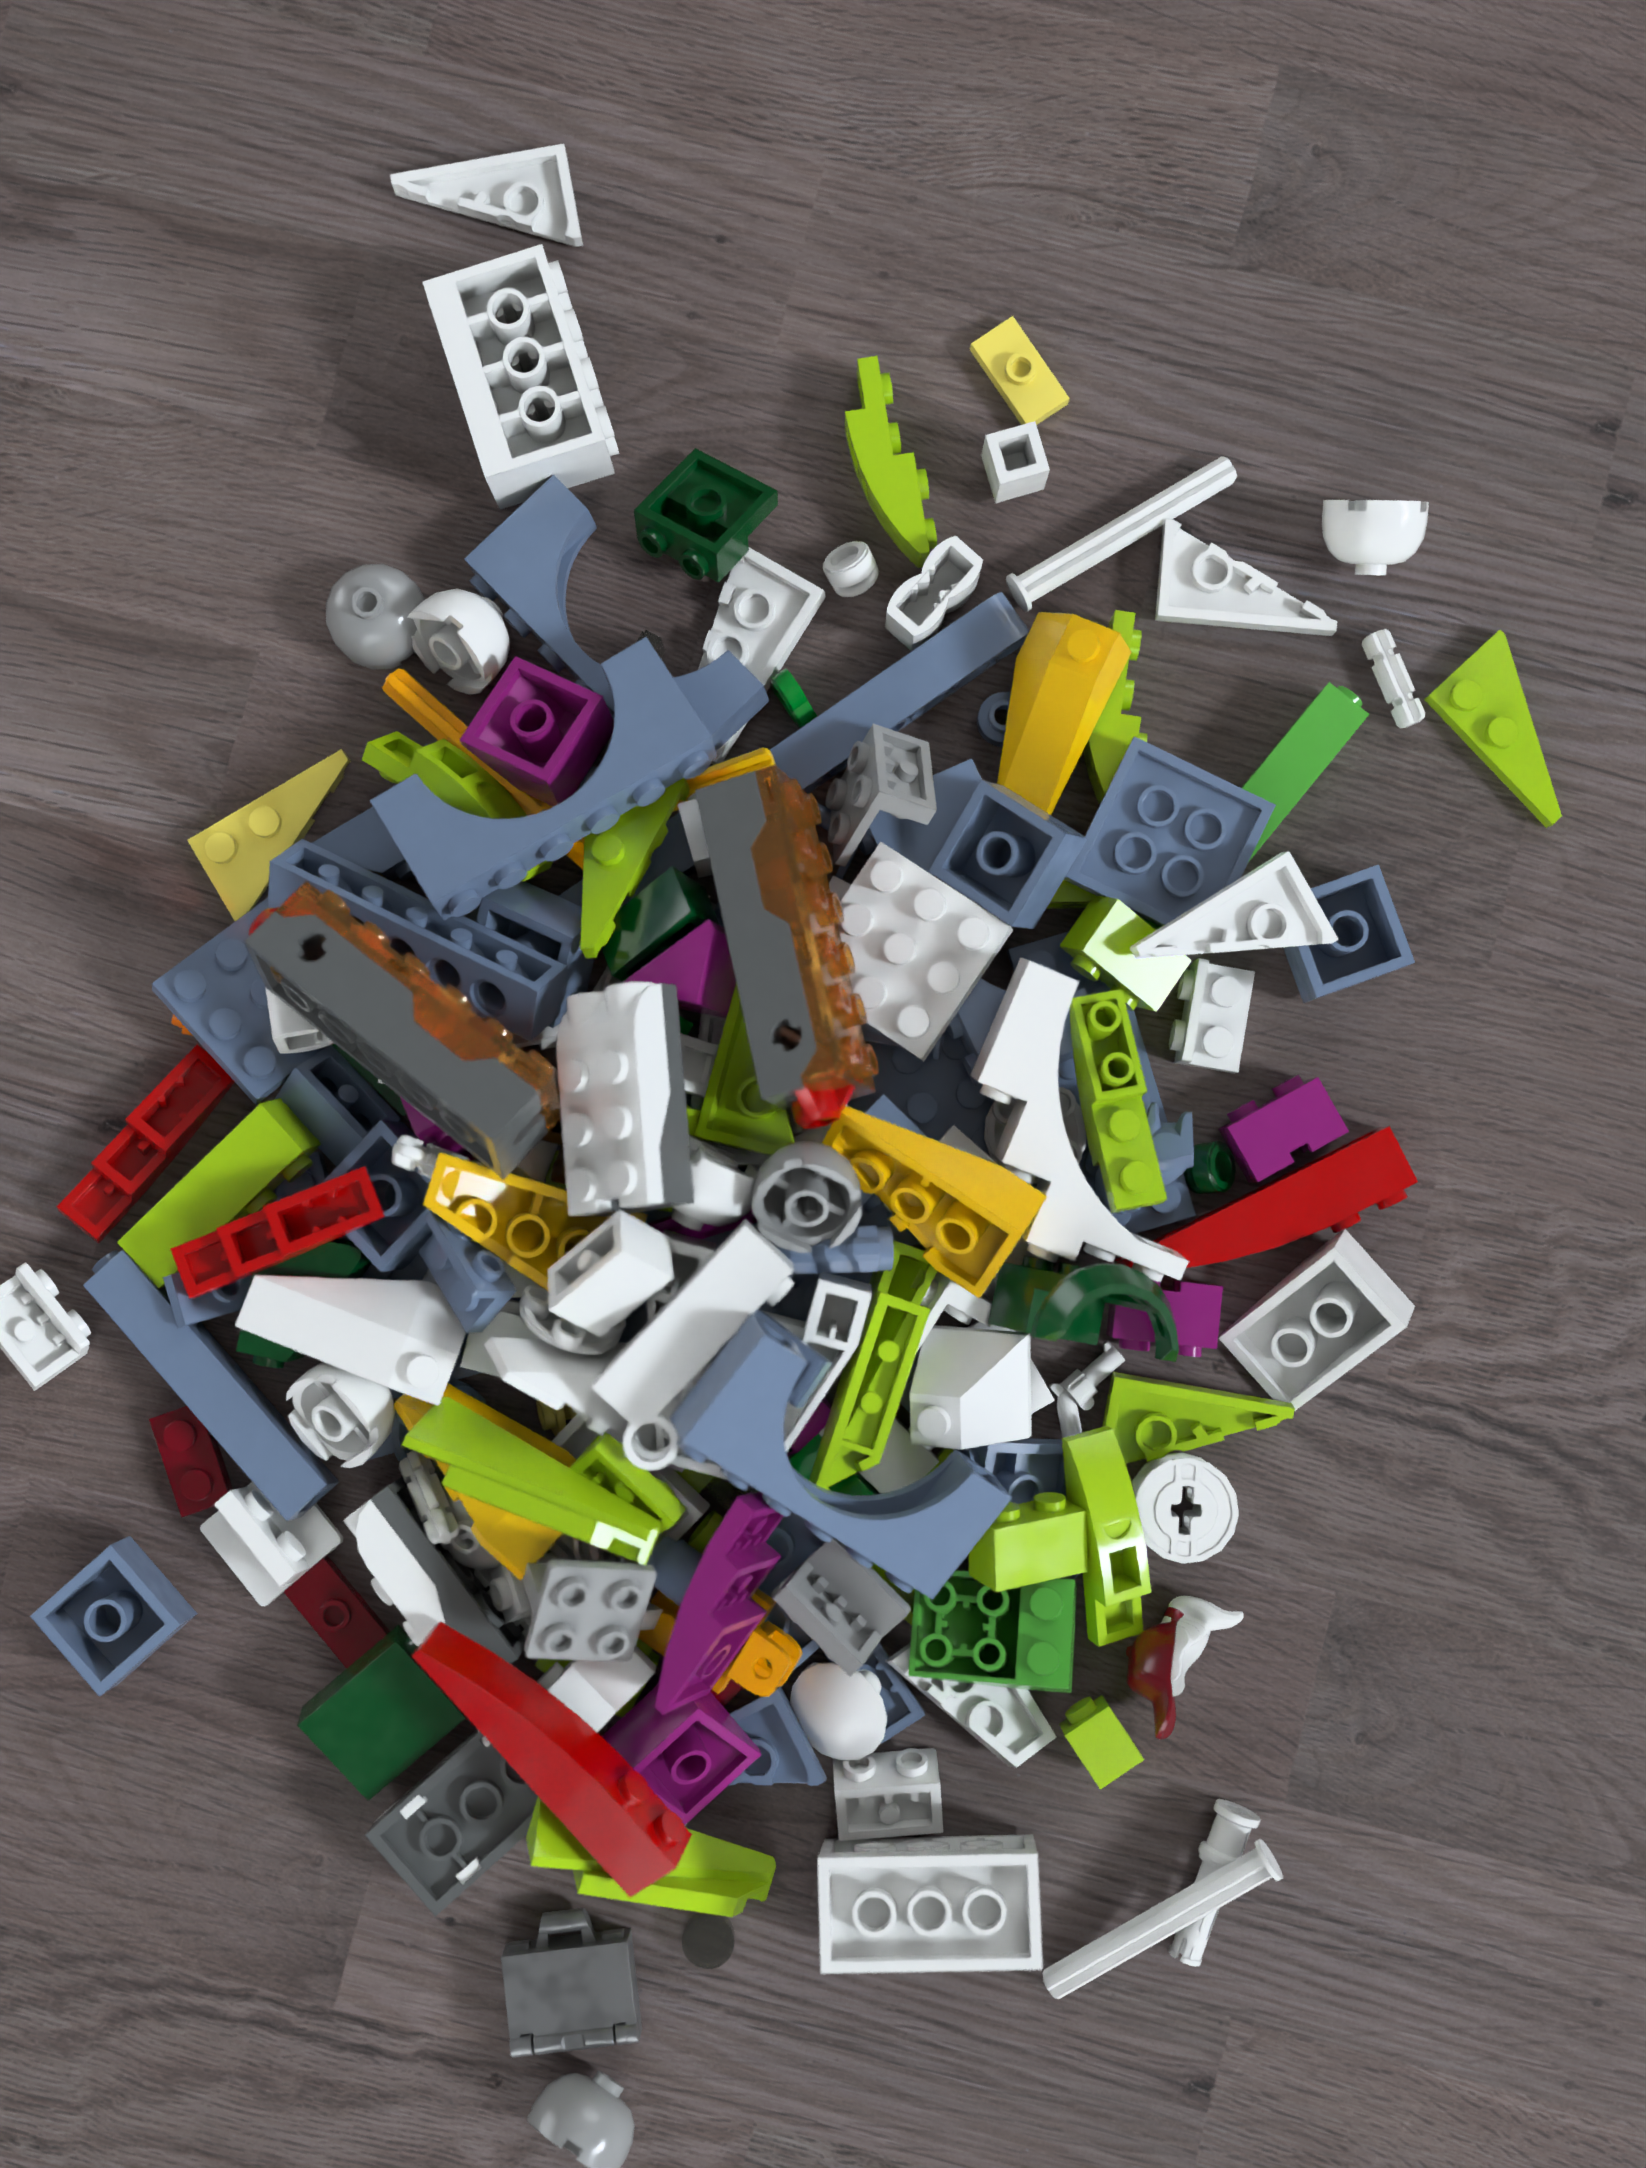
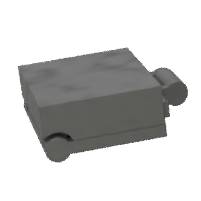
M585 1908L544 1912L537 1939L513 1941L506 1944L501 1955L510 2037V2054L512 2058L534 2055V2052L535 2055L615 2046L616 2042L617 2045L639 2043L642 2023L631 1928L595 1932ZM580 1930L582 1934L550 1938V1934Z

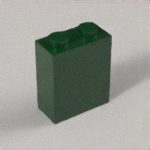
M399 1624L304 1704L297 1724L367 1801L373 1798L466 1718L464 1713L412 1657L418 1646L414 1644Z

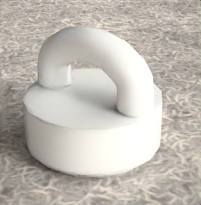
M860 541L848 542L830 552L823 563V571L834 591L842 597H855L866 592L874 585L879 574L878 566L869 546Z

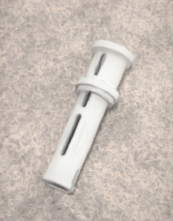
M1223 1799L1215 1801L1213 1808L1217 1814L1207 1841L1200 1842L1198 1851L1202 1863L1194 1883L1242 1856L1251 1829L1257 1828L1261 1821L1257 1814L1231 1801ZM1220 1908L1176 1932L1172 1945L1168 1949L1169 1954L1174 1958H1178L1179 1953L1183 1954L1180 1959L1181 1962L1195 1967L1200 1966L1202 1955Z

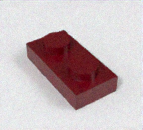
M188 1406L149 1419L181 1518L214 1507V1504L230 1490H233L217 1440Z

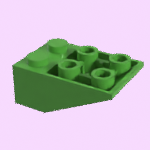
M954 1571L933 1599L915 1589L908 1676L1015 1689L1071 1693L1077 1584L1075 1580L1057 1578L995 1592L971 1577L969 1572Z

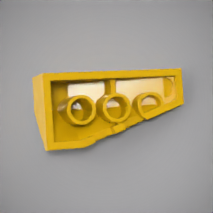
M447 1383L442 1398H452L569 1468L577 1460L564 1448ZM403 1394L394 1403V1408L408 1431H410L435 1404ZM435 1460L445 1476L449 1465ZM444 1487L453 1502L461 1501L473 1520L474 1524L470 1529L480 1545L519 1580L524 1577L527 1564L537 1563L564 1535V1533Z

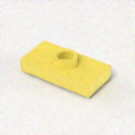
M1013 316L971 343L970 351L1021 425L1034 421L1037 425L1068 405L1070 398Z

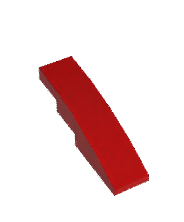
M196 1045L125 1119L127 1126L91 1162L93 1169L56 1206L58 1211L99 1244L168 1167L235 1081L209 1053L199 1045Z
M363 1166L263 1206V1209L217 1227L214 1232L170 1250L189 1299H194L310 1251L386 1216L366 1166Z

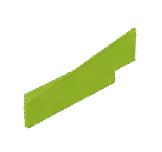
M893 1240L894 1258L892 1270L872 1272L869 1282L872 1295L859 1343L843 1367L809 1479L810 1482L826 1490H829V1486L852 1474L864 1472L880 1463L931 1310L920 1304L937 1270L922 1256L925 1251Z
M443 1397L439 1406L434 1405L406 1434L402 1446L449 1465L442 1482L443 1486L647 1566L661 1530L660 1521L452 1398Z
M539 1796L526 1836L531 1866L573 1869L578 1894L726 1917H734L742 1913L747 1899L765 1901L776 1869V1862L773 1856L688 1829L692 1836L676 1869L630 1898Z

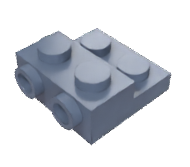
M1027 1438L967 1449H957L994 1474L1011 1496L1010 1502L1019 1504L1034 1501L1036 1494L1044 1492L1060 1493L1066 1497L1062 1439Z

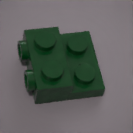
M695 448L634 509L638 542L642 549L654 558H660L663 554H666L679 561L680 567L689 577L701 580L704 576H707L719 583L749 551L748 536L778 506V492L776 489Z

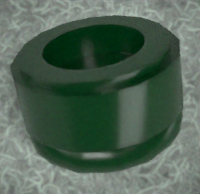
M1221 1141L1194 1145V1165L1191 1168H1187L1183 1173L1188 1188L1197 1194L1228 1191L1235 1179V1160L1231 1150Z

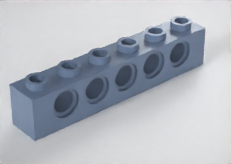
M304 839L299 840L270 861L268 908L309 907L314 912V915L384 970L529 1041L537 1037L560 1015L567 965L465 916H452L444 921L429 899Z

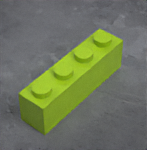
M281 1098L260 1103L117 1243L158 1289L165 1286L163 1277L179 1272L171 1253V1248L214 1232L217 1227L245 1217L249 1213L252 1214L263 1209V1206L273 1203L277 1199V1195L273 1190L285 1179L291 1183L304 1174L314 1163L309 1156L321 1143Z

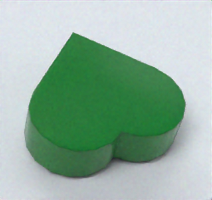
M787 668L771 678V690L799 729L818 717L803 690Z

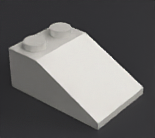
M1344 1229L1299 1264L1225 1330L1219 1339L1273 1400L1292 1403L1296 1411L1404 1330L1409 1323L1415 1305L1350 1233Z

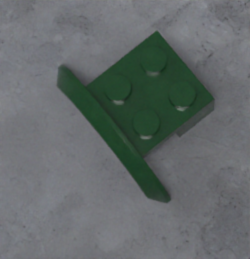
M1025 1255L1022 1265L1004 1262L1000 1267L988 1324L1030 1333V1337L1051 1341L1064 1339L1097 1345L1105 1303L1146 1311L1155 1333V1358L1176 1362L1179 1345L1176 1321L1170 1302L1160 1286L1146 1274L1121 1264L1098 1263L1086 1267L1059 1263L1058 1272L1056 1273L1053 1272L1055 1262Z

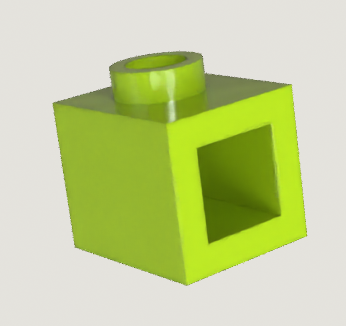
M1103 1695L1094 1701L1091 1697L1083 1698L1065 1712L1067 1719L1059 1725L1064 1736L1100 1790L1144 1761L1137 1746Z

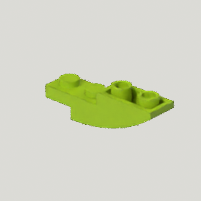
M878 356L857 359V383L862 409L845 411V433L850 456L862 490L883 529L900 551L917 568H921L930 554V550L937 546L934 519L924 518L922 500L929 499L926 469L916 468L914 452L893 455L901 453V440L898 423H888L886 405L893 404L890 373L880 374Z
M1115 610L1109 622L1108 628L1121 634L1132 653L1083 750L1088 775L1099 805L1132 738L1135 736L1147 742V733L1139 732L1141 717L1121 714V710L1129 711L1131 707L1134 680L1126 679L1129 660L1137 661L1141 645L1142 631L1133 629L1136 615L1134 612Z
M395 731L367 742L362 761L377 769L380 775L387 781L398 784L416 773L433 794L443 802L465 813L492 819H512L527 816L510 793L469 755L446 739H441L422 747L400 732ZM545 860L528 870L526 877L522 881L525 882L551 868L553 861Z
M1120 989L1072 998L1069 1007L1070 1029L1081 1111L1093 1166H1100L1110 1212L1116 1213L1162 1204L1167 1200L1142 1099V1096L1147 1092V1087L1123 991Z
M1109 1426L1062 1438L1067 1500L1087 1510L1088 1572L1083 1573L1088 1639L1098 1647L1140 1634L1143 1631L1141 1596L1151 1593L1148 1559L1137 1502L1121 1449L1113 1429Z

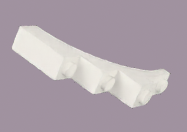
M1020 957L971 1076L978 1082L983 1083L980 1093L1008 1105L1013 1096L1017 1097L994 1154L1003 1163H1006L1005 1168L1025 1182L1033 1184L1036 1176L1040 1177L1036 1189L1048 1196L1021 1236L1026 1242H1029L1027 1251L1055 1263L1059 1255L1075 1261L1082 1243L1086 1242L1083 1250L1097 1258L1113 1263L1115 1256L1118 1255L1133 1261L1132 1269L1146 1274L1154 1281L1161 1282L1164 1274L1181 1281L1189 1261L1177 1251L1125 1229L1100 1202L1086 1181L1073 1155L1064 1128L1059 1102L1058 1063L1065 1018L1079 981Z

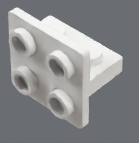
M253 1482L247 1487L230 1490L214 1504L218 1511L200 1527L201 1532L260 1606L269 1605L343 1541L341 1533L317 1503L301 1518L286 1521Z

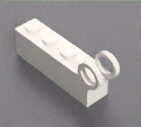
M747 1219L730 1234L604 1368L592 1385V1389L628 1421L623 1438L624 1452L627 1458L641 1469H661L667 1466L677 1454L679 1448L677 1441L680 1438L670 1419L681 1403L675 1396L689 1381L694 1386L714 1362L713 1356L727 1341L731 1340L751 1313L754 1314L765 1301L773 1307L794 1284L788 1277L794 1271V1263L765 1238ZM644 1424H658L668 1432L670 1442L661 1449L650 1450L638 1442L635 1431Z

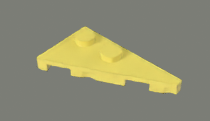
M342 749L187 840L234 921H237L255 907L269 885L270 861L305 837L315 821L312 819L329 792L333 793L343 779L344 770L351 761Z

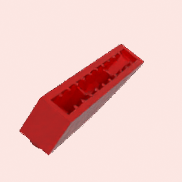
M1390 1126L1379 1127L1152 1241L1180 1253L1189 1261L1186 1268L1225 1262L1279 1247L1328 1227L1331 1228L1333 1233L1340 1232L1362 1220L1358 1212L1374 1204L1377 1205L1379 1210H1382L1406 1199L1408 1196L1404 1189L1418 1183V1180ZM1118 1257L1114 1259L1113 1263L1108 1262L1106 1264H1121L1132 1268L1134 1262Z
M441 1621L436 1624L412 1654V1657L625 1893L631 1898L676 1869L692 1834L684 1826L681 1818L672 1812L648 1786L645 1778L636 1772L579 1715L539 1683L491 1650Z

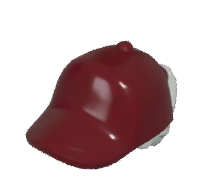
M1179 1596L1169 1603L1160 1624L1142 1631L1132 1646L1127 1647L1128 1667L1126 1682L1135 1693L1152 1702L1156 1739H1165L1171 1735L1176 1722L1175 1696H1179L1183 1692L1186 1671L1200 1657L1208 1642L1210 1632L1228 1629L1237 1625L1244 1617L1243 1612L1226 1611L1206 1600L1193 1596Z

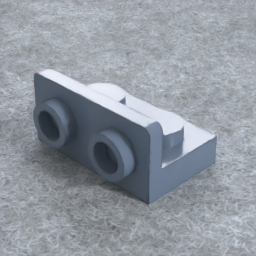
M430 1210L425 1216V1220L433 1234L418 1252L465 1332L482 1333L516 1293L517 1289L507 1275L503 1262L494 1253Z

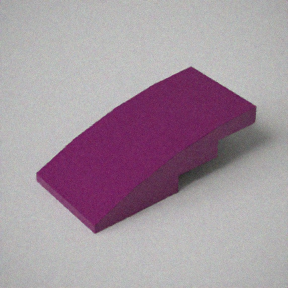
M761 1491L736 1498L707 1545L683 1597L666 1649L655 1702V1708L662 1715L708 1695L767 1613L763 1607L752 1599V1596L781 1557L766 1541L784 1515L774 1510L763 1499L764 1493Z

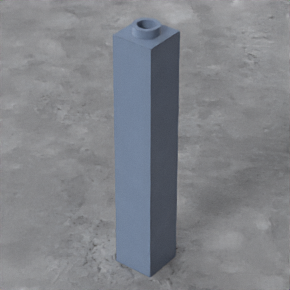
M117 1250L112 1251L94 1265L92 1271L95 1275L83 1286L286 1521L301 1518L339 1483L338 1479L318 1456L301 1441L292 1426L201 1322L181 1328L177 1327L166 1286L158 1289L124 1250L120 1252Z

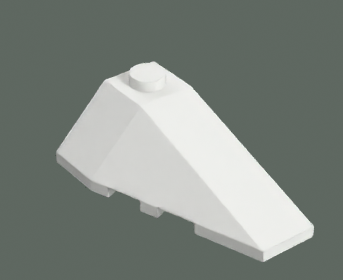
M255 1275L235 1324L236 1327L387 1388L438 1406L466 1334L438 1284L428 1280Z

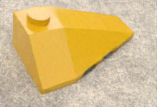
M1039 612L1016 657L997 784L1009 788L1050 815H1052L1132 653L1119 632L1075 614Z
M848 1106L841 1113L840 1119L832 1123L821 1143L832 1147L849 1160L858 1175L860 1189L864 1193H875L893 1213L889 1218L892 1224L900 1232L907 1228L926 1248L922 1256L934 1269L979 1299L1048 1197L1003 1166Z
M441 1152L438 1154L423 1201L425 1207L547 1291L548 1269L611 1217L569 1216L566 1188L510 1173L503 1180L486 1165ZM643 1212L629 1214L643 1223L646 1222L648 1216Z

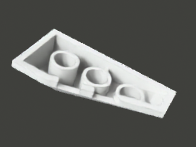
M490 1337L484 1345L503 1381L555 1410L561 1409L565 1403L568 1404L576 1414L586 1420L589 1429L600 1435H603L609 1427L624 1436L628 1421L592 1389V1385L596 1377L628 1343H617L615 1348L602 1354L570 1352L562 1350L542 1339ZM648 1423L640 1426L635 1431L638 1442L647 1449L656 1450L655 1424ZM668 1464L666 1466L680 1472H683L685 1469L671 1464Z

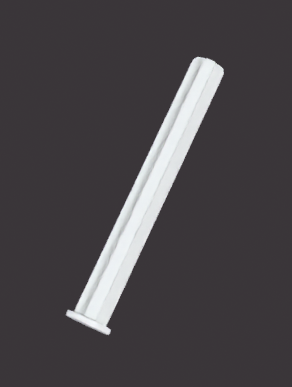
M1220 457L1021 575L1009 574L1006 576V581L1012 596L1023 611L1031 610V602L1159 528L1166 519L1176 518L1232 485L1237 478L1235 468L1227 457Z
M1263 1840L1255 1841V1849L1044 1969L1043 1981L1047 1990H1049L1053 1998L1060 1999L1272 1877L1276 1881L1283 1879L1281 1869L1275 1857Z

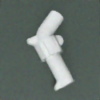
M1108 1340L1103 1343L1104 1352L1082 1372L1076 1369L1062 1383H1052L1049 1385V1388L1057 1395V1411L1062 1438L1082 1433L1077 1405L1084 1410L1091 1409L1094 1405L1092 1397L1098 1392L1095 1387L1125 1361L1123 1356Z

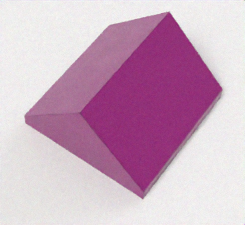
M707 920L626 979L624 983L648 982L676 985L678 1009L727 1018L736 985V978L725 928Z

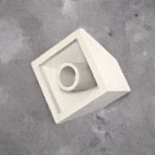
M934 1325L922 1343L910 1389L911 1445L967 1449L1029 1438L1032 1435L1030 1333Z

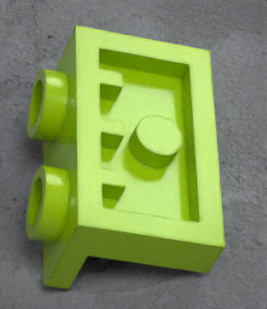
M606 1431L603 1435L598 1434L570 1467V1469L660 1521L661 1530L659 1535L673 1526L687 1509L675 1497L674 1491L668 1484L660 1479H656L648 1470L635 1466L627 1458L623 1443L616 1441Z

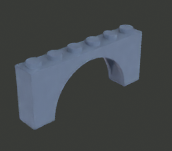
M552 475L464 558L475 574L469 582L482 597L489 598L492 601L497 598L508 609L503 617L519 635L525 638L528 634L532 633L538 639L542 646L537 652L557 673L566 668L577 679L576 684L602 695L613 720H615L614 697L602 666L589 657L574 641L566 613V588L570 570L581 547L597 529V526L589 510L555 475ZM729 650L699 670L673 677L712 736L716 751L770 701L764 685Z
M647 637L601 663L614 697L615 720L612 738L608 750L593 776L575 794L562 803L543 812L521 818L492 819L479 817L460 811L443 802L426 787L416 773L370 800L430 902L444 921L452 916L460 917L470 913L480 904L483 897L498 888L507 889L515 886L526 877L528 870L545 860L550 862L560 859L573 848V843L590 833L599 834L605 832L617 823L620 815L637 805L642 807L655 802L664 794L665 788L682 778L691 779L702 774L710 766L711 761L717 758L712 736Z
M969 759L933 775L937 811L928 825L910 819H900L888 812L879 810L858 845L865 856L873 853L879 843L882 842L928 872L982 780L973 760ZM980 978L946 1028L952 1039L960 1037L968 1054L963 1057V1063L969 1078L975 1086L983 1085V1083L975 1080L971 1073L1006 993V990L998 988ZM1085 988L1075 991L1073 998L1088 995ZM1069 1010L1065 1018L1061 1037L1058 1064L1073 1058Z
M751 1313L670 1417L680 1438L677 1441L678 1446L688 1456L700 1463H704L708 1458L721 1466V1473L737 1487L747 1490L751 1485L764 1493L763 1499L780 1514L788 1517L794 1512L805 1519L806 1527L823 1541L830 1543L835 1538L846 1545L845 1549L849 1555L861 1565L871 1568L875 1563L886 1570L885 1574L889 1580L901 1590L911 1593L915 1588L930 1599H933L1010 1502L1011 1496L994 1474L956 1449L942 1464L922 1479L887 1493L863 1496L846 1495L826 1490L807 1480L789 1463L784 1444V1418L793 1386L808 1362L793 1340Z

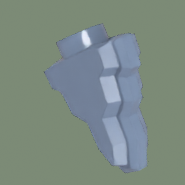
M890 1226L856 1227L855 1231L840 1245L829 1248L831 1239H826L817 1245L811 1246V1252L806 1253L794 1252L775 1245L794 1263V1271L791 1274L892 1270L894 1248Z

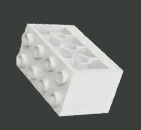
M540 244L423 281L485 479L499 509L525 502L552 475H555L567 488H571L615 474L610 456L619 454V450L558 260L548 263L543 245Z
M1033 1834L886 1837L839 1841V1838L824 1839L818 1856L821 1974L1043 1970L1038 1853Z

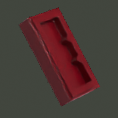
M327 1555L284 1591V1594L346 1669L390 1632Z

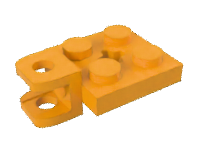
M759 1589L754 1593L752 1599L763 1607L767 1613L711 1689L717 1694L723 1691L730 1679H732L751 1693L768 1697L775 1692L777 1687H781L786 1683L802 1656V1649L795 1639L770 1621L765 1622L776 1602ZM658 1590L651 1603L663 1609L654 1629L640 1630L638 1638L665 1657L680 1606Z

